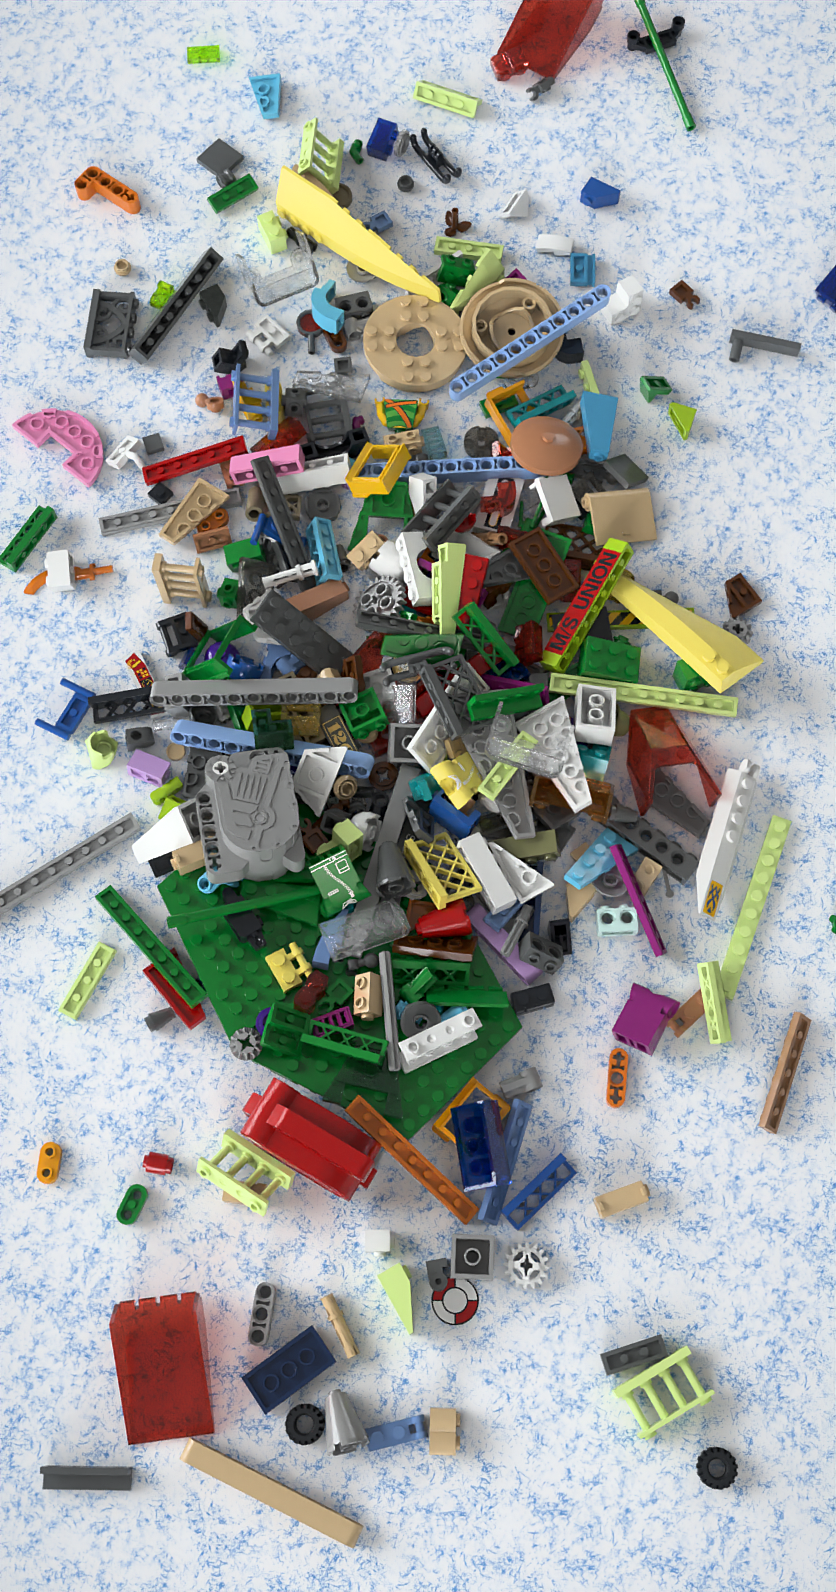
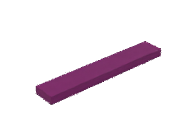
M615 844L609 847L655 956L658 957L667 953L622 844Z

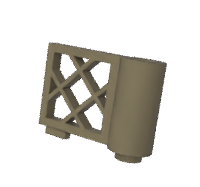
M258 486L249 489L245 511L247 519L253 522L258 521L261 513H264L267 518L271 516L262 490ZM285 494L284 496L290 511L296 513L292 514L293 519L300 521L302 496H298V494Z

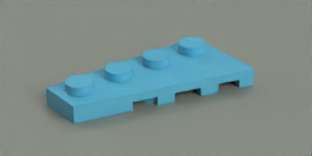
M606 828L570 868L563 879L580 890L598 879V876L607 873L612 867L617 865L609 847L615 844H622L627 858L635 855L639 849L609 828Z

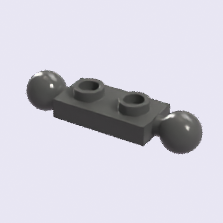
M581 458L578 464L568 472L575 474L576 478L601 485L603 479H606L611 485L618 483L609 472H606L602 464Z

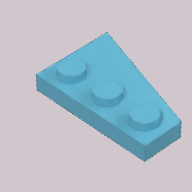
M280 73L249 77L263 119L279 118L282 80Z

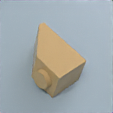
M569 882L566 884L567 913L571 923L595 896L597 890L591 883L580 890Z

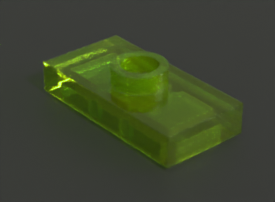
M219 45L187 47L188 64L220 62Z

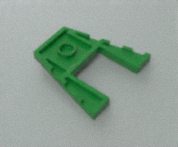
M396 481L389 494H370L369 497L364 499L362 510L358 516L356 527L347 548L348 552H351L368 534L369 517L404 519V527L414 517L407 482Z

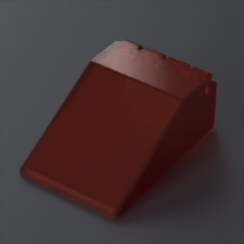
M523 0L497 54L543 77L553 76L555 80L591 31L603 8L602 3L604 0Z
M196 1291L181 1293V1300H178L177 1294L160 1296V1303H157L156 1297L142 1298L138 1300L139 1306H136L135 1299L120 1301L119 1304H115L109 1328L128 1445L215 1433L207 1331L200 1293Z

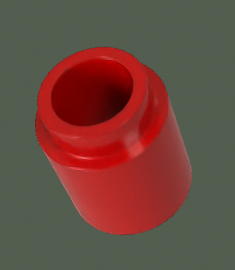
M150 1151L149 1155L144 1156L142 1167L146 1168L148 1173L165 1176L172 1173L174 1158L167 1154Z

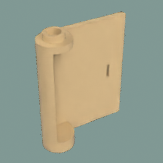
M648 488L585 493L581 503L587 512L591 511L596 546L605 545L609 538L628 543L657 540L651 496Z

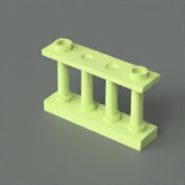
M315 117L313 120L306 122L303 127L304 132L298 174L301 176L308 171L333 195L339 191L344 141L340 138L335 142L328 140L317 130L318 119ZM316 138L327 147L328 152L315 142ZM314 150L326 159V164L314 154ZM312 163H315L320 169H322L325 175L323 176L318 170H316L312 166Z
M228 1129L223 1136L221 1145L223 1148L210 1161L201 1156L196 1172L250 1207L253 1212L264 1217L269 1204L267 1199L279 1186L288 1190L293 1184L296 1172L231 1129ZM229 1153H232L239 1159L227 1172H224L217 1165ZM245 1164H249L256 1170L243 1184L233 1178ZM262 1175H265L273 1181L259 1195L250 1188Z
M687 1345L612 1389L616 1398L622 1397L623 1400H626L641 1426L642 1431L637 1434L639 1439L645 1438V1440L654 1437L657 1434L655 1430L697 1404L700 1403L703 1406L712 1400L711 1396L715 1394L714 1390L709 1389L705 1392L688 1363L689 1359L687 1356L692 1353ZM675 1363L677 1366H681L697 1394V1397L688 1403L669 1373L671 1371L669 1367ZM657 1374L663 1378L680 1407L670 1414L666 1411L651 1385V1378ZM639 1385L641 1389L644 1388L661 1418L651 1426L633 1397L634 1392L632 1390Z

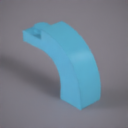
M329 279L321 289L315 287L312 292V316L322 329L337 334L344 325V310L329 304L336 295V281Z

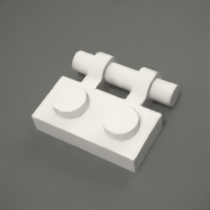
M267 314L254 324L255 332L247 330L245 333L252 344H256L259 350L269 357L273 354V351L270 349L271 346L278 350L290 340V335ZM263 336L267 340L263 342L260 337Z

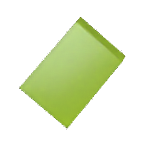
M672 402L669 404L668 415L683 440H687L697 409Z

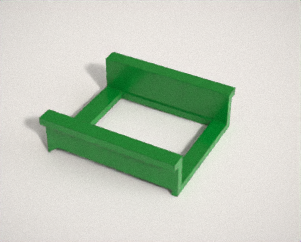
M239 614L237 620L213 630H207L182 673L190 680H220L230 676L233 669L224 663L221 657L231 641L255 632L258 626L252 625ZM210 637L216 642L223 641L212 659L194 665Z

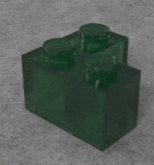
M270 708L251 710L255 750L276 747L283 750L294 749L291 719L272 721Z

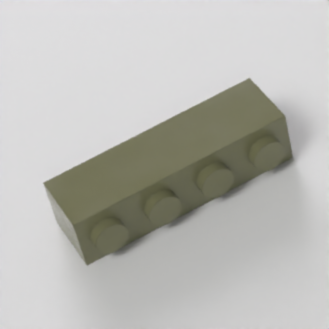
M555 829L535 832L536 836L534 838L515 840L514 837L487 841L488 843H496L527 865L535 864L539 860L553 861L556 860V857H561L559 837Z

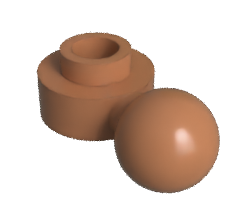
M200 393L195 398L197 406H207V409L214 413L220 412L225 407L222 397L209 398L206 394Z

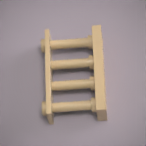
M155 553L152 573L163 603L171 604L172 597L174 598L175 596L201 599L203 608H207L208 602H211L212 591L209 590L204 574V566L201 564L200 558H196L194 566L169 564L164 560L163 554Z

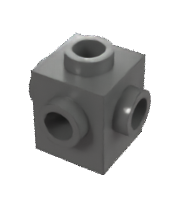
M286 388L285 395H282L281 406H284V416L302 417L303 407H307V397H304V389Z

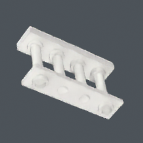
M470 1008L399 1042L398 1045L402 1050L400 1052V1062L404 1074L477 1040L478 1036L475 1030L482 1027V1024L474 1009Z

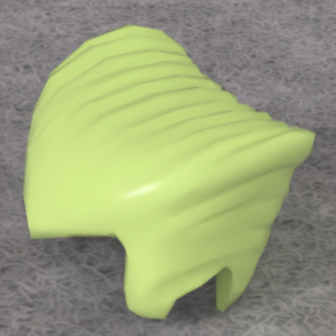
M106 730L93 732L85 740L92 768L100 770L107 767L113 761L118 742L109 737Z

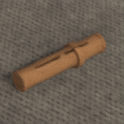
M489 531L488 533L471 532V534L489 546L504 545L508 540L505 533H497L495 531Z

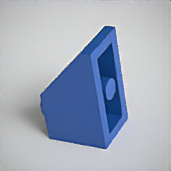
M590 177L581 190L580 202L593 209L616 205L619 202L621 190Z

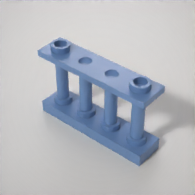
M237 363L236 369L232 370L231 381H234L233 416H230L229 427H232V435H236L238 426L265 430V432H268V440H275L278 432L280 370L272 369L271 375L267 377L240 373L241 364ZM240 381L266 384L269 387V391L262 392L240 388ZM239 396L266 399L269 402V406L261 407L240 404ZM239 411L265 414L268 417V421L265 423L239 419Z

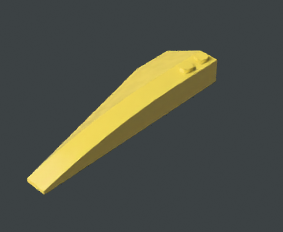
M623 574L611 592L621 604L720 694L764 661L737 636Z

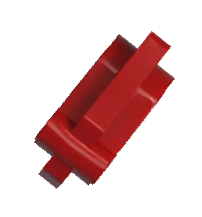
M275 1077L262 1096L253 1092L242 1109L248 1117L240 1131L243 1136L247 1137L255 1146L348 1202L360 1185L367 1189L377 1173V1170L373 1167L375 1165L374 1159L382 1147L379 1142Z

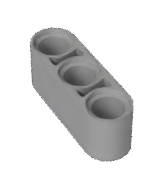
M268 1282L260 1283L255 1290L248 1332V1340L254 1346H263L269 1340L276 1288ZM269 1286L271 1288V1295L264 1299L261 1296V1289ZM261 1308H265L268 1312L267 1318L263 1321L257 1317V1312ZM257 1330H261L264 1333V1339L260 1343L255 1342L253 1339V1335Z

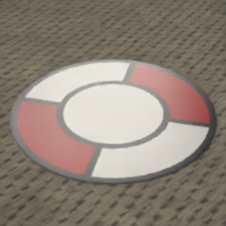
M447 1277L446 1289L441 1292L433 1291L432 1308L442 1322L449 1325H462L471 1320L475 1315L479 1305L478 1293L469 1280L450 1279V1277Z

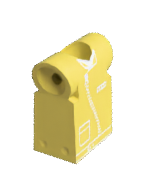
M468 751L452 761H443L430 769V773L457 810L464 806L471 797L479 793L477 789L483 782Z

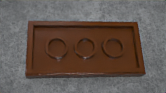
M540 526L508 544L548 606L579 589V584Z

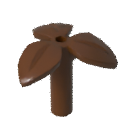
M453 208L452 213L450 211L446 212L445 222L448 226H451L445 229L444 234L446 236H455L456 230L461 233L465 232L472 225L469 221L458 223V208Z

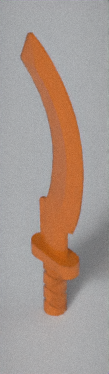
M95 563L89 565V568L85 569L74 566L75 581L90 578V581L95 580V575L114 572L113 565L95 568ZM48 570L32 579L23 592L34 595L46 583Z

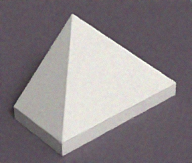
M527 190L515 192L498 217L500 219L529 217Z

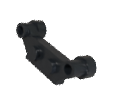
M674 17L670 29L657 32L664 49L676 45L677 39L681 36L684 29L685 19L683 17ZM631 30L628 32L627 49L629 51L638 50L645 52L646 55L656 52L649 35L640 38L638 31Z

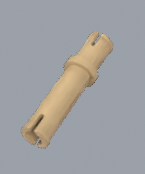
M333 1293L321 1298L320 1300L329 1316L327 1319L329 1322L331 1321L347 1358L349 1359L359 1354L360 1351L344 1320V1313L342 1310L340 1311Z

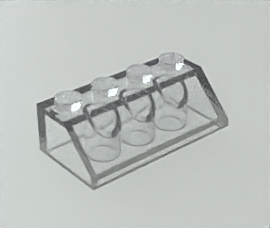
M394 899L318 925L333 962L405 937L411 929L404 910Z

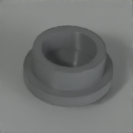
M408 175L401 176L397 182L398 189L403 192L411 191L414 187L413 179Z

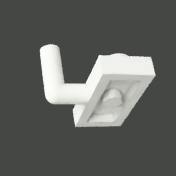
M127 436L105 460L109 466L119 470L126 464L129 458L134 460L141 471L143 467H146L143 460L136 453L142 443L139 439Z

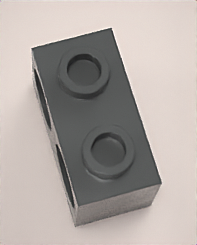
M368 291L335 298V307L344 310V321L351 317H355L357 320L366 318L373 313V305Z
M531 931L518 943L519 959L551 975L564 963L562 946Z

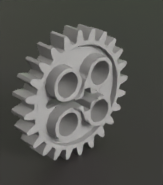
M382 575L381 579L376 577L374 583L370 580V585H364L365 590L359 591L361 596L355 598L358 603L353 604L356 609L401 617L399 611H403L402 605L407 603L404 600L407 595L404 593L406 589L403 587V584L390 575L387 578Z

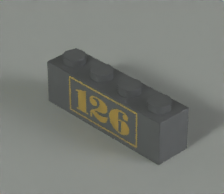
M335 703L327 704L313 712L331 747L346 746L348 747L347 750L360 752L359 749L362 747L358 739H353L347 722H344L342 718L343 713L339 705L336 706Z

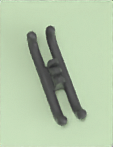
M440 647L387 660L380 664L379 670L381 672H386L388 668L406 663L409 670L385 677L383 685L388 687L392 682L419 676L420 670L428 664L427 658L444 654L452 656L454 650L451 647ZM453 662L451 668L456 670L457 664ZM437 668V669H434V670H435V671H439V670H443V669Z

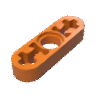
M621 1048L614 1049L609 1055L606 1103L611 1108H619L625 1101L628 1054ZM620 1053L624 1060L620 1061L619 1068L612 1069V1066L616 1067L617 1060L613 1059V1057ZM613 1073H620L623 1081L616 1084L611 1080V1075ZM610 1086L613 1088L622 1087V1090L618 1089L617 1096L621 1098L617 1104H614V1101L610 1099L614 1095V1089H610Z

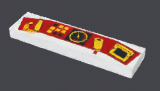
M139 650L122 657L137 688L152 686L155 681ZM151 704V706L154 707V708H158V707H159V706H155V705ZM162 712L151 714L150 716L154 721L169 713Z

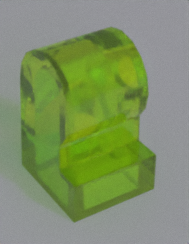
M160 280L157 284V290L150 298V306L160 310L175 291L174 286Z

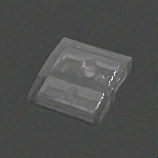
M416 685L382 686V707L390 723L415 724Z

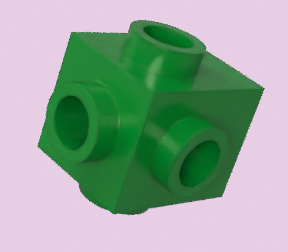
M449 282L439 284L437 287L440 288L441 302L450 307L459 290L456 289L454 284Z
M224 578L221 587L217 590V598H219L221 606L228 609H239L241 602L245 599L246 592L242 581Z

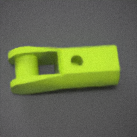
M176 776L162 785V787L152 791L150 798L153 804L161 805L165 802L166 797L181 791L183 784Z

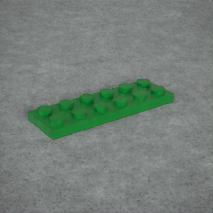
M542 529L564 562L572 544V539ZM531 579L516 581L497 629L532 643L547 603Z

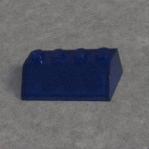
M481 1100L450 1108L464 1192L512 1184L498 1100Z

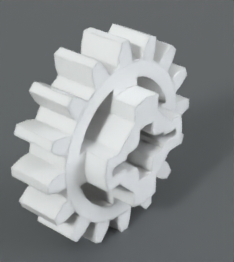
M526 1242L525 1247L518 1243L517 1250L513 1247L510 1248L512 1255H505L509 1261L503 1263V1266L508 1267L504 1274H510L511 1277L508 1281L512 1282L515 1280L516 1288L523 1284V1290H526L527 1285L534 1289L535 1282L540 1285L542 1284L540 1277H547V1274L543 1271L549 1269V1266L544 1265L548 1257L542 1258L541 1255L544 1250L536 1251V1244L530 1248L529 1242ZM523 1252L522 1258L519 1261H513V1258L518 1253ZM531 1253L538 1258L539 1262H535L531 1258ZM527 1256L528 1264L532 1265V1268L528 1269L525 1276L524 1268L520 1267V1264L524 1263ZM512 1269L520 1272L521 1279L514 1274ZM533 1271H539L534 1279L529 1280L530 1274Z

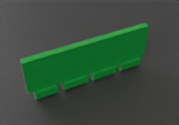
M433 985L426 992L427 1002L435 1006L508 1008L509 1006L507 991H503L502 987L488 986V991H484V986H468V990H464L463 985H448V989H444V985Z

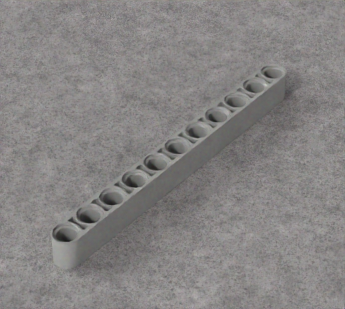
M351 677L156 681L152 684L150 703L159 707L353 703L358 697V681Z
M404 763L401 765L363 882L372 896L356 904L342 947V954L358 959L362 957L381 897L376 891L379 846L385 841H393L398 844L407 816L402 800L407 796L412 799L413 795L408 782L419 776L421 768Z

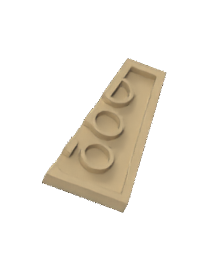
M199 477L162 528L159 537L175 546L224 504L230 496Z

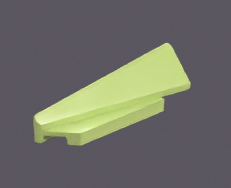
M447 542L438 545L439 561L432 563V620L434 624L440 626V634H455L456 622L452 619V616L458 612L466 544Z

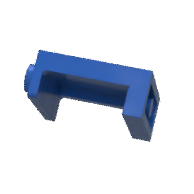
M443 789L440 791L436 790L432 795V802L428 806L430 808L429 814L434 817V821L460 840L468 837L474 827L478 826L482 813L475 809L468 817L444 799L446 793Z

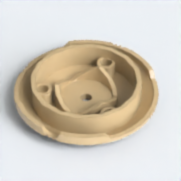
M504 278L476 292L471 297V300H469V303H467V306L464 307L459 325L462 346L468 357L477 365L560 311L561 308L552 294L545 288L542 289V286L539 287L536 283L525 279ZM513 330L515 334L509 335L508 331ZM564 334L498 377L522 378L541 371L553 361V358L559 352Z

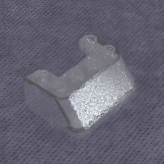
M500 701L484 749L486 756L492 760L553 779L558 777L563 769L575 726L571 725L567 735L561 733L552 734L548 739L546 747L509 736L512 722L509 717L500 714L503 702Z

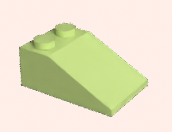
M397 1263L377 1275L409 1335L414 1333L411 1283L409 1281L412 1275L406 1265L401 1266L400 1263Z

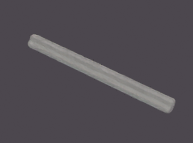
M382 951L379 953L386 1040L389 1041L387 1048L388 1067L390 1071H398L401 1069L391 953L389 951Z

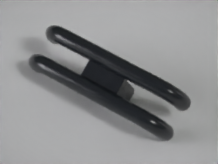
M426 128L421 129V137L428 147V155L419 146L416 135H410V142L414 151L442 183H450L451 175L455 178L461 176L462 169L460 167L455 169L439 148L429 139ZM443 165L450 174L444 175L439 167Z

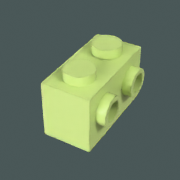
M273 210L258 215V227L271 254L287 249L286 239H288L286 230L281 228L279 216H275Z

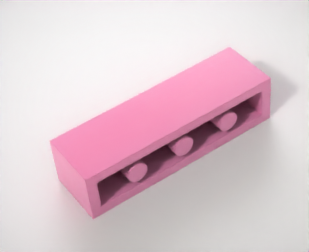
M300 444L231 457L229 473L235 485L258 481L250 461L267 455L277 477L304 472L305 456Z

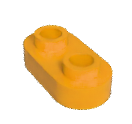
M55 1142L45 1143L40 1150L37 1178L44 1184L54 1183L59 1176L62 1149ZM49 1149H53L51 1156L47 1155ZM49 1169L50 1174L49 1176L45 1177L44 1171Z

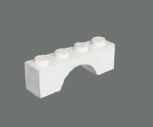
M402 532L396 540V549L400 554V565L404 570V581L408 586V597L413 607L432 606V579L426 577L417 565V559L422 556L427 548L421 539L424 536L423 532Z

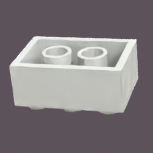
M578 684L574 703L573 733L575 740L611 746L615 733L616 689Z

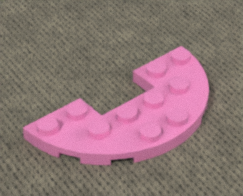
M56 408L42 409V412L35 414L29 413L12 424L13 429L37 448L52 437L73 453L62 466L88 488L91 487L99 476L104 461L102 441L95 427L83 416L70 410L60 411Z

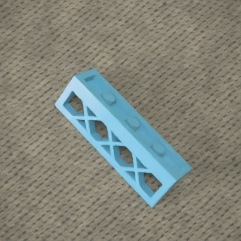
M314 517L305 532L311 560H315L319 571V576L314 575L316 586L325 583L328 579L340 581L343 574L331 520Z

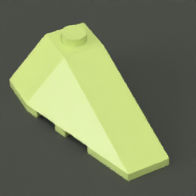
M489 248L475 266L478 268L473 276H468L465 289H460L450 306L457 315H459V311L464 310V307L467 306V303H469V300H471V297L487 285L499 282L505 278V268Z

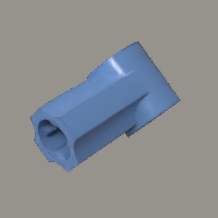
M293 654L283 656L275 664L283 675L291 671L297 675L300 669L306 666L304 662Z

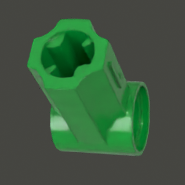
M425 967L413 981H409L404 985L398 994L409 1004L422 1001L425 993L439 978L430 968Z

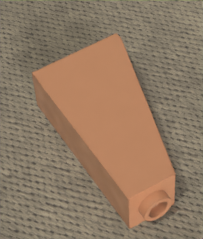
M332 579L286 600L313 621L348 600V591L350 589L346 582Z

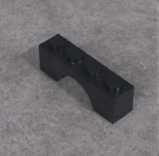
M365 426L347 431L345 437L333 445L320 446L312 441L300 446L305 456V462L348 453L350 458H356L367 441L370 443V439Z

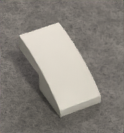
M540 234L536 250L537 253L554 252L555 256L570 255L575 241L573 238L566 236Z

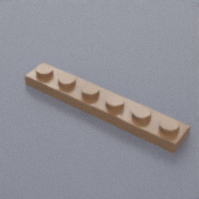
M794 1012L790 1021L789 1030L778 1059V1065L760 1116L758 1126L772 1134H777L812 1021L801 1012Z

